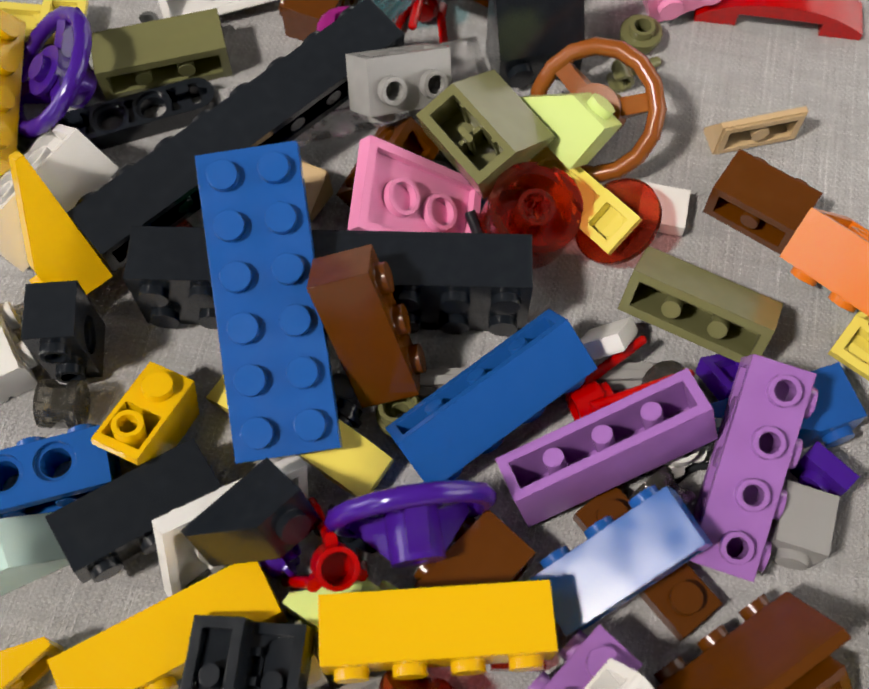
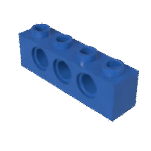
M80 424L71 427L65 434L49 438L39 436L28 437L18 441L16 446L1 449L0 518L54 512L122 476L119 456L103 450L91 442V437L101 425ZM71 461V466L65 474L53 478L54 472L60 464ZM19 474L15 485L8 490L2 491L6 480L13 475Z

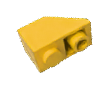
M150 361L91 437L92 444L136 465L148 462L176 447L200 414L195 381Z

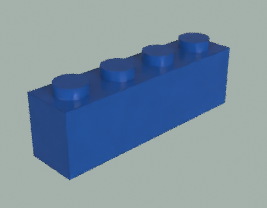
M548 309L385 428L424 482L455 480L461 474L463 467L476 457L494 451L502 444L504 437L521 424H527L539 418L548 404L562 394L571 393L581 387L586 377L595 371L597 366L568 319Z

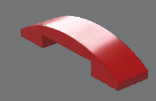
M721 0L714 5H706L694 10L693 21L735 26L740 14L818 24V36L860 41L863 36L862 3L859 0Z

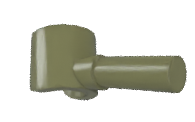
M658 56L649 59L654 68L661 66V59ZM615 59L611 65L612 72L608 73L606 78L609 87L615 93H621L629 90L634 85L635 79L633 76L636 73Z

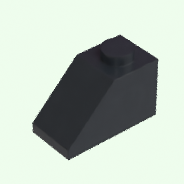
M266 457L186 525L181 532L212 567L281 559L323 520L302 490Z

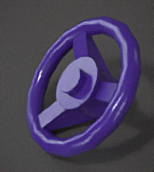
M59 6L46 14L32 30L24 44L18 124L19 136L37 138L49 132L64 117L69 107L74 109L85 107L94 94L97 78L89 64L92 47L91 24L79 7ZM56 31L54 45L46 47L39 54L45 42ZM24 104H49L39 116L31 120L26 119Z
M443 480L401 485L348 499L328 510L324 525L337 536L361 538L391 561L392 568L426 565L446 559L445 552L464 520L489 510L495 504L497 494L487 483L468 480Z

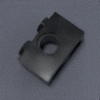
M74 280L25 284L21 341L54 380L67 384L82 383L86 378L103 377L105 323L79 282Z

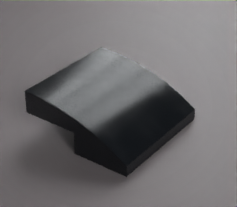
M194 615L180 689H307L316 629L304 624L254 622L246 617Z

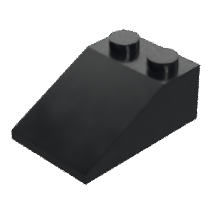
M489 0L486 54L491 70L494 69L511 88H522L533 84L547 60L568 44L585 40L584 0ZM582 59L573 62L579 70H581Z

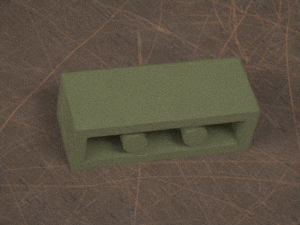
M217 8L91 33V55L94 73L106 101L189 78L198 77L209 81L233 76Z
M647 246L633 270L617 309L740 363L742 357L751 354L763 355L776 330L783 303L651 246Z

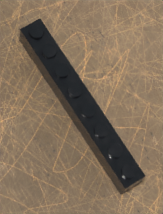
M364 0L357 6L346 8L341 12L336 21L322 31H315L308 35L302 45L287 56L274 59L263 73L249 83L245 82L235 87L229 97L214 108L200 112L189 126L175 136H168L162 139L151 153L137 163L128 164L123 167L112 181L98 191L89 192L82 196L75 207L67 212L68 216L110 269L115 272L126 263L132 226L176 227L201 209L194 156L293 141L349 99L345 54L404 46V33L372 0Z

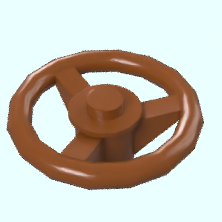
M593 37L570 43L547 60L532 84L530 95L547 94L557 76L570 93L591 92L592 94H600L612 104L615 109L613 115L623 124L616 132L624 126L627 118L648 113L644 131L629 152L614 162L580 167L598 183L620 179L644 163L661 137L667 110L662 79L648 57L625 41ZM595 55L615 58L634 70L643 84L646 93L621 97L604 84L592 83L573 62Z

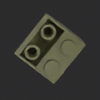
M494 69L452 83L416 114L424 133L483 199H486L555 139V135Z

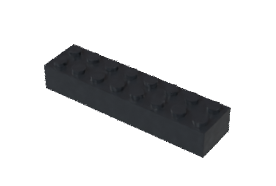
M132 226L123 280L147 323L161 328H175L179 324H196L208 329H217L204 227ZM311 230L315 258L369 244L373 245L379 262H387L390 267L394 281V292L392 294L396 304L403 303L407 309L411 333L418 332L419 330H441L446 334L459 335L467 331H489L494 335L508 336L516 333L527 324L533 291L532 234Z

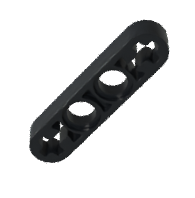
M198 77L189 78L68 111L57 124L77 128L99 150H104L189 126L200 112L217 106L218 100L214 87L209 81ZM200 96L202 102L193 104L192 98ZM178 101L180 109L175 110L173 102ZM160 105L166 108L165 112L157 118L143 116L144 112L151 106ZM110 117H120L123 119L122 124L118 128L113 130L101 128L102 123ZM91 125L94 133L89 134L86 126Z

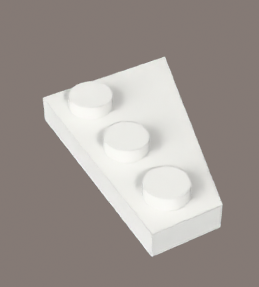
M298 455L288 456L275 462L274 464L302 490L308 499L306 463ZM239 480L224 485L216 491L152 520L164 592L168 597L185 589L187 584L208 568L214 574L226 566L211 567L181 530Z

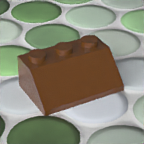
M788 591L772 602L765 594H762L738 612L745 621L729 633L722 624L698 641L696 644L703 653L690 663L686 664L679 655L656 672L654 677L660 685L654 689H786L852 637L842 626Z

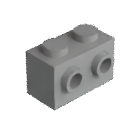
M422 43L345 54L350 111L368 116V121L372 123L394 121L396 119L395 113L409 111V115L416 116L418 112L452 84L450 47Z

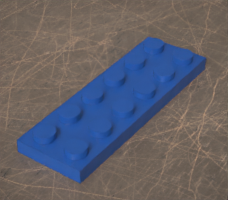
M297 140L194 156L235 464L261 461L266 457L274 459L343 448L326 329L307 291L315 252L301 154Z

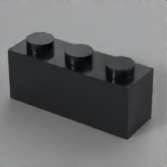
M191 438L50 513L45 518L75 575L83 584L91 579L94 583H97L117 574L124 567L122 562L142 551L144 555H148L157 551L152 520L216 491L221 485L195 440Z

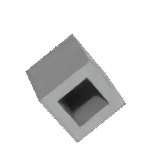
M787 480L782 489L787 491L784 511L779 520H772L767 540L771 541L772 544L770 556L775 557V562L782 567L793 570H806L830 555L840 496Z

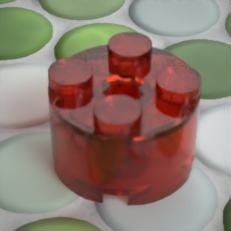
M527 161L511 166L497 178L493 185L494 187H492L493 189H491L492 191H490L491 193H489L490 195H488L482 207L479 221L483 233L532 234L533 269L553 262L576 236L581 223L583 198L576 183L563 170L554 166L551 169L537 165L538 162Z

